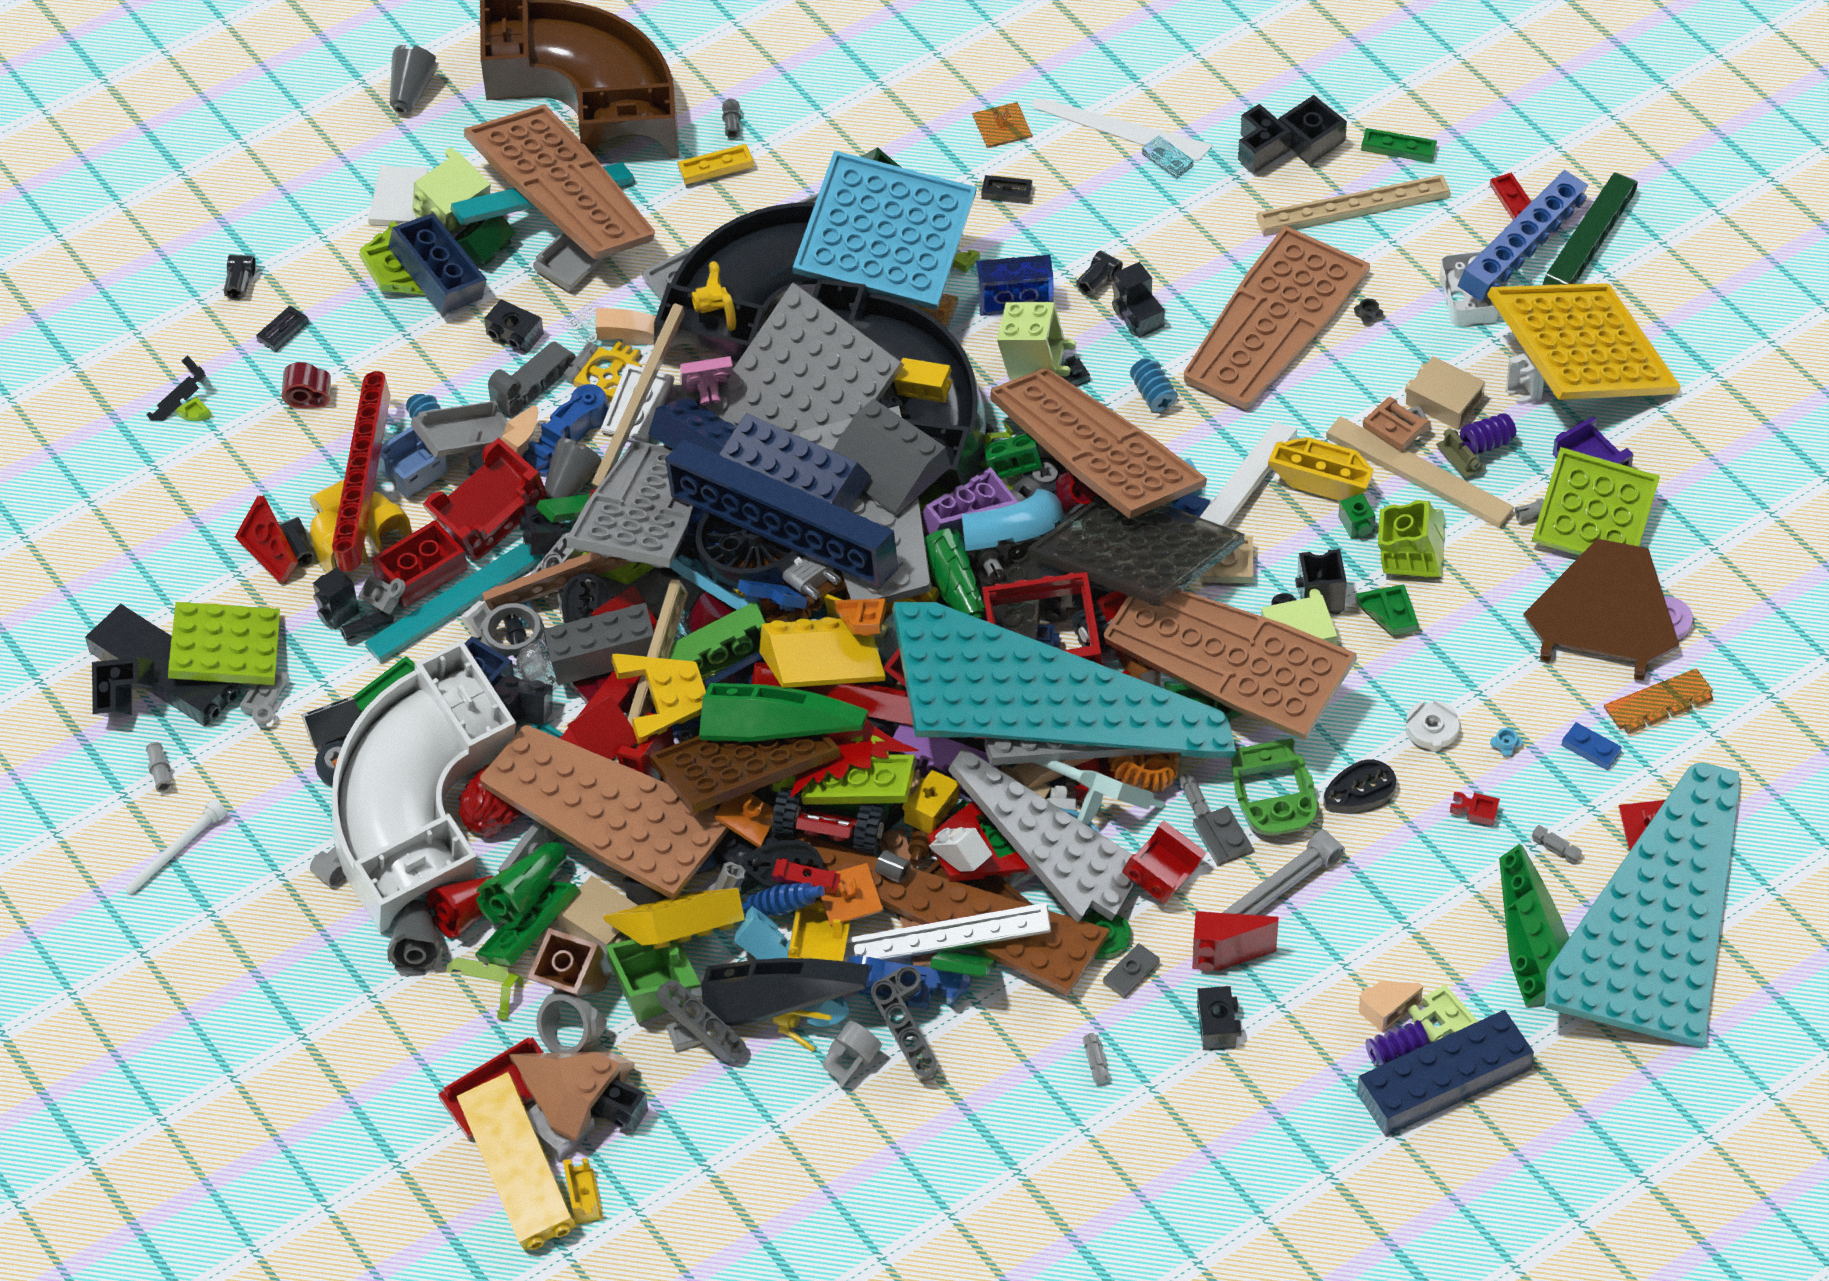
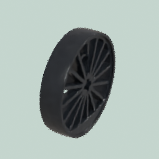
M705 512L696 529L697 553L705 572L715 582L732 589L738 588L740 579L779 585L785 582L783 573L795 564V559L806 556L740 527L742 529L740 530L723 522L725 521L724 519ZM715 529H719L728 534H719L712 532ZM707 543H719L717 545L706 547ZM760 554H762L770 564L762 566ZM771 554H773V555H775V556H777V557H779V558H781V559H779L778 561H776ZM756 555L758 567L750 568Z

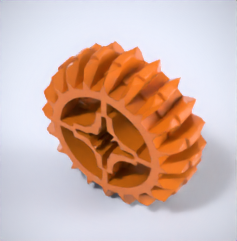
M1178 752L1108 757L1110 771L1115 772V779H1122V783L1148 790L1152 793L1156 791L1162 793L1164 789L1169 788L1179 773L1180 759L1178 758Z

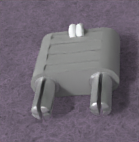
M808 556L795 559V564L783 573L784 581L801 594H808L813 599L820 597V592L816 588L829 580L835 585L841 582L840 577L834 573L833 567Z

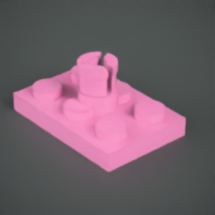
M731 356L680 364L681 390L687 389V392L690 393L699 391L701 405H713L721 402L718 388L727 381V377L732 376Z

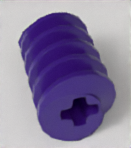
M1501 413L1497 416L1466 424L1460 430V439L1463 441V446L1467 445L1474 455L1477 453L1481 454L1485 451H1491L1493 448L1508 445L1511 438L1516 436V425L1508 414Z
M1416 1020L1414 1025L1412 1023L1406 1024L1404 1029L1397 1027L1394 1032L1387 1031L1384 1033V1036L1378 1034L1374 1037V1040L1368 1038L1365 1041L1369 1058L1373 1064H1378L1379 1066L1386 1064V1061L1390 1062L1396 1059V1057H1401L1428 1044L1426 1031L1419 1020Z

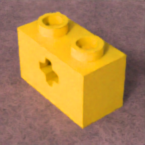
M931 770L926 778L920 779L916 791L912 796L909 795L908 802L903 803L904 823L928 834L940 826L959 801V782Z

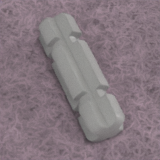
M586 343L583 350L580 351L570 364L571 366L564 372V379L566 381L574 383L575 377L597 351L598 346L596 344Z
M1190 772L1182 774L1179 778V783L1182 789L1185 790L1184 793L1190 806L1195 810L1194 814L1198 820L1204 818L1205 814L1210 813L1209 806L1204 802L1206 800L1198 784L1195 783L1196 780L1193 774Z
M1538 825L1532 832V839L1540 844L1544 842L1545 847L1560 856L1566 855L1565 859L1570 862L1576 863L1582 855L1580 848L1575 845L1570 846V842L1553 832L1548 833V829Z
M1091 1032L1083 1036L1084 1048H1087L1086 1055L1090 1069L1093 1070V1080L1098 1085H1102L1110 1080L1108 1069H1106L1107 1065L1102 1047H1100L1099 1036Z

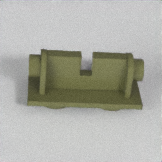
M1448 428L1444 431V440L1436 443V446L1465 479L1486 469L1480 457L1474 455L1467 445L1463 446V441L1456 430Z

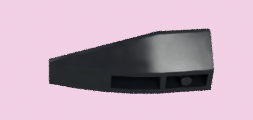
M813 958L756 959L707 966L701 984L703 1004L727 1026L757 1023L863 990L866 987L871 969L869 965ZM707 1025V1029L715 1028L712 1025Z

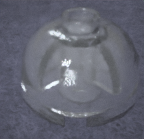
M541 639L528 644L521 650L516 660L518 668L514 671L516 677L527 681H542L545 684L553 685V690L562 686L557 684L551 659L545 653L549 651L548 647Z

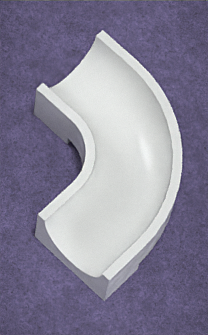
M462 640L415 662L414 671L382 691L364 709L353 724L337 759L332 788V828L336 852L349 884L380 933L390 928L393 918L405 905L429 889L448 882L475 879L477 856L449 813L445 814L442 804L447 793L455 783L495 760L515 736L516 722Z

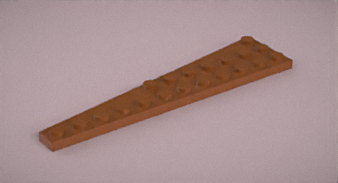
M798 833L794 839L808 842L815 847L822 859V870L830 871L831 869L837 872L867 863L881 905L921 925L1033 906L956 881L949 882L946 878L914 868H910L906 879L899 884L875 872L878 857ZM798 858L794 860L796 864L818 868L817 865L813 864L812 859H809L807 864H801ZM1049 911L1051 932L969 946V948L1069 996L1109 937V929L1081 920L1077 922L1071 917Z

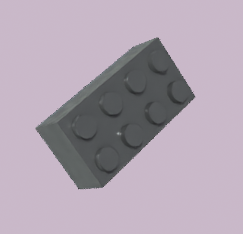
M646 603L632 605L627 608L544 629L558 685L614 671L612 654L647 657L654 635Z

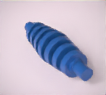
M810 883L776 885L757 894L750 895L747 898V902L742 903L743 913H747L751 906H753L766 916L785 915L813 904L817 897L824 896L825 890L821 885L813 887Z

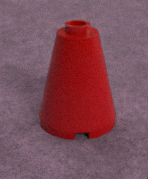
M493 875L437 886L429 890L427 905L429 909L433 907L436 914L432 919L446 937H459L484 916L476 901L480 892L476 893V891L486 879H491Z

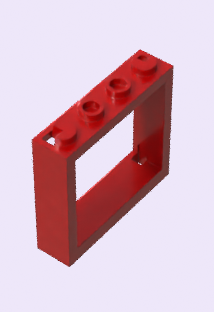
M1071 572L1063 576H1045L1036 580H1018L1015 583H997L995 586L982 587L987 622L996 625L993 606L1081 593L1090 646L1063 651L1102 665L1087 572L1076 574Z

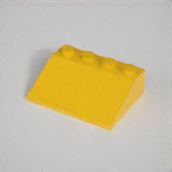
M825 617L822 620L812 621L798 619L796 622L776 620L771 623L762 624L760 654L782 688L885 681V673L873 635H854L842 619Z
M738 888L687 892L679 894L674 900L668 897L654 903L643 904L603 915L605 922L641 945H653L654 949L670 946L671 940H675L676 943L692 940L691 935L696 933L697 937L711 935L714 933V928H718L719 931L735 928V922L745 920Z

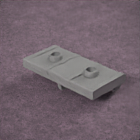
M563 232L536 256L533 268L556 284L571 291L606 257L600 259L592 258Z
M496 401L419 412L417 417L412 418L411 427L433 456L441 457L443 455L484 449L498 437L501 439L508 420L498 409L499 404Z

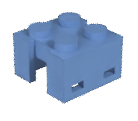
M412 427L382 444L378 470L386 478L395 479L397 489L407 499L448 473L445 455L434 457L432 453L429 454L427 446Z

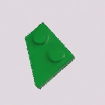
M1404 584L1356 593V603L1393 636L1418 631L1419 624Z

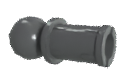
M729 98L722 104V120L725 123V136L729 139H736L740 136V104L736 99Z

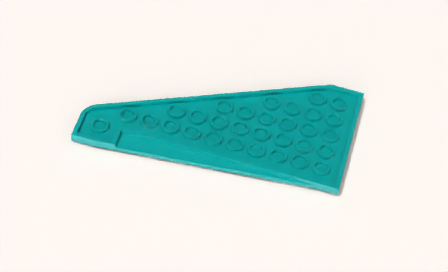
M894 602L892 610L915 737H989L1180 752L1181 756L1234 758L1236 749L1230 723L1224 713L1216 708L936 602Z
M1703 762L1693 764L1686 770L1548 967L1545 996L1546 1009L1703 1048L1706 1045L1707 1018L1739 796V771Z

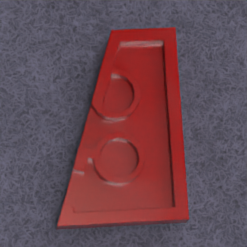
M257 495L235 538L279 582L287 583L298 560L265 496Z

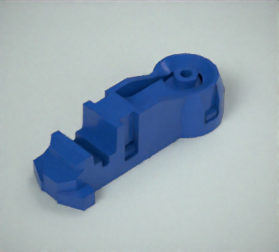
M585 384L577 387L573 391L570 400L559 406L550 415V421L547 424L544 422L541 424L542 436L539 438V442L530 441L528 443V450L522 456L526 462L539 472L540 477L547 478L554 448L559 439H572L578 443L590 429L602 426L610 407L609 399L604 390L594 384Z
M851 956L847 959V962L869 965L871 969L865 989L856 992L864 995H871L873 984L904 966L916 968L921 976L922 988L916 995L904 1001L906 1007H919L928 1010L932 994L937 995L938 990H942V995L947 996V1005H953L957 1002L958 997L968 992L971 982L970 975L888 962L869 956ZM907 975L902 979L901 983L906 987L913 986L916 982V977ZM881 989L877 995L889 999L892 991Z

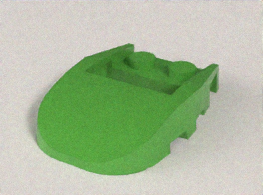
M1293 738L1235 748L1236 753L1234 758H1231L1235 797L1247 824L1256 833L1280 835L1296 832L1309 827L1315 819L1317 801L1316 796H1314V781L1312 775H1309L1305 767L1306 763L1302 755H1296L1293 749L1295 743ZM1288 767L1293 768L1300 793L1248 802L1241 779L1242 776Z

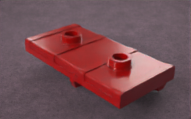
M528 1037L445 1086L442 1088L443 1091L438 1093L440 1102L468 1140L473 1137V1134L458 1101V1095L509 1072L524 1105L534 1100L521 1078L520 1071L510 1059V1054L544 1053L533 1037Z

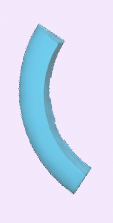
M1036 489V492L1031 497L1016 504L983 512L962 514L965 550L996 547L1001 540L1020 542L1047 533L1055 528V523H1062L1064 521L1062 503L1054 493L1045 489Z
M751 906L744 916L745 920L740 922L736 930L734 942L756 959L788 958L790 939L788 941L778 930L779 926L774 921ZM843 996L802 1008V1010L831 1015V1020L806 1017L807 1023L821 1027L837 1024L850 1013Z

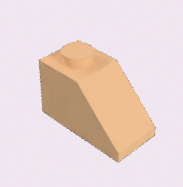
M1379 981L1372 988L1367 987L1359 997V1013L1383 1033L1408 1013L1407 1011L1412 1005H1418L1422 1001L1423 985L1413 982Z

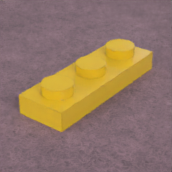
M742 144L678 161L677 164L683 182L687 185L754 167V160L747 144Z

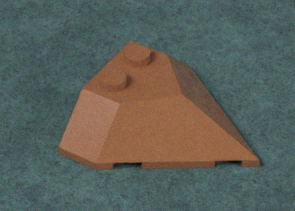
M611 1051L510 1054V1059L520 1071L521 1078L539 1110L541 1109L547 1118V1124L550 1129L574 1142L577 1141L590 1124L592 1106L613 1079L623 1082L635 1066L634 1062Z

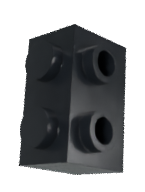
M338 566L313 582L315 592L313 598L318 606L316 612L324 624L328 623L335 630L360 613L354 582L343 571L339 570Z
M350 696L302 713L301 716L311 744L313 746L319 745L321 749L328 743L334 742L337 738L344 736L345 739L360 713L355 699Z
M613 1079L592 1106L591 1115L596 1118L603 1117L611 1121L618 1128H627L635 1132L648 1112L646 1092Z

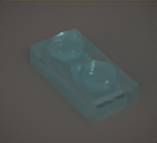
M1159 135L1142 147V155L1176 179L1194 167V160Z

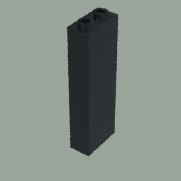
M121 603L85 636L89 653L102 661L133 657L154 661L155 687L145 689L204 727L211 720L216 719L220 712L229 703H232L240 693L238 683L168 678L172 636Z

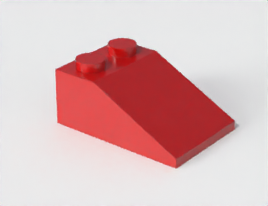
M1196 911L1192 969H1199L1205 972L1212 970L1221 971L1276 952L1279 917Z

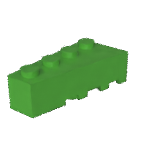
M756 601L673 642L668 659L696 662L701 678H705L760 651L762 624L766 623Z

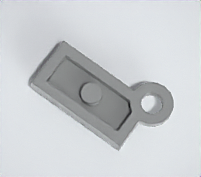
M369 575L358 598L390 615L393 608L397 606L399 597L405 590V582L396 578L389 585Z
M276 670L275 685L253 684L240 703L241 711L252 714L254 721L258 724L263 725L271 722L274 718L272 707L290 681L289 674ZM265 712L268 713L265 717L258 716L264 714Z

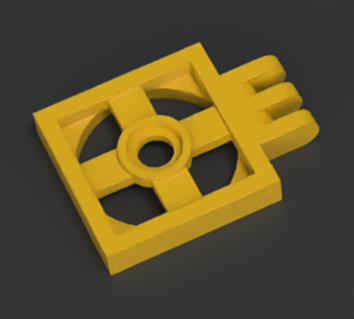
M620 341L615 344L611 351L599 347L573 380L574 387L577 388L585 384H591L587 380L590 374L599 379L595 385L603 389L609 402H612L617 387L606 389L607 386H618L621 379L618 372L622 367L625 368L627 363L642 367V364L636 362L641 355V350L635 348L632 351L631 346L626 345L624 347V343ZM603 359L612 362L610 367L605 369L596 365ZM607 373L613 375L611 379H605L603 376Z

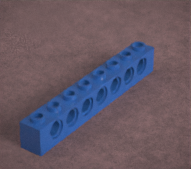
M1564 169L1464 269L1457 286L1480 302H1483L1488 297L1487 293L1491 287H1499L1501 282L1505 284L1511 277L1513 270L1518 271L1523 265L1525 258H1531L1536 252L1538 245H1544L1550 233H1556L1563 220L1567 221L1572 216L1575 207L1580 208L1587 198L1585 192L1588 184Z

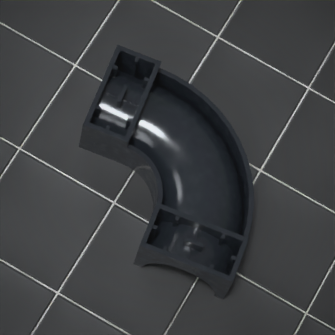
M816 202L787 203L758 209L729 221L706 236L683 260L672 282L667 283L654 321V345L673 304L676 303L683 306L685 315L670 347L679 344L705 346L727 357L731 356V361L736 365L792 283H795L813 296L818 280L794 274L792 270ZM713 261L717 262L720 267L721 287H725L727 293L732 297L736 317V328L733 331L727 329L724 308L701 313V311L696 312L693 306L691 292L706 286L710 275L709 264Z
M818 279L813 297L899 361L902 358L949 365L951 367L948 379H952V385L945 403L897 395L894 381L891 384V388L908 411V415L903 419L946 447L951 467L934 482L939 483L951 492H954L955 488L960 485L968 484L973 477L977 476L985 445L986 415L974 371L967 354L958 340L936 318L905 301L868 293L865 284Z

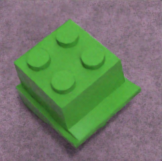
M633 939L605 946L608 962L637 1023L667 1012L656 997L658 988L667 981H677L687 990L701 987L681 943H676L675 940L670 941V946L654 949L653 945H641ZM669 990L668 996L672 999L673 992Z

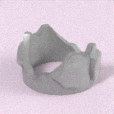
M517 603L501 605L493 609L481 624V642L505 657L541 654L545 647L543 620L533 609L526 605ZM509 614H515L523 618L530 625L533 634L522 643L504 645L494 640L496 628L501 620L505 619Z
M561 990L546 996L537 1013L539 1036L545 1046L554 1053L592 1051L600 1043L602 1032H604L607 1026V1020L597 1009L593 1008L588 1001ZM564 1001L572 1004L582 1017L583 1035L576 1046L560 1045L555 1036L556 1025L560 1019L558 1009Z

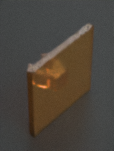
M1018 102L972 113L986 148L1032 138V133Z

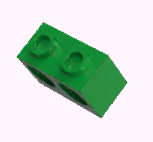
M1028 433L984 445L988 466L993 469L1000 479L1043 468L1037 441Z

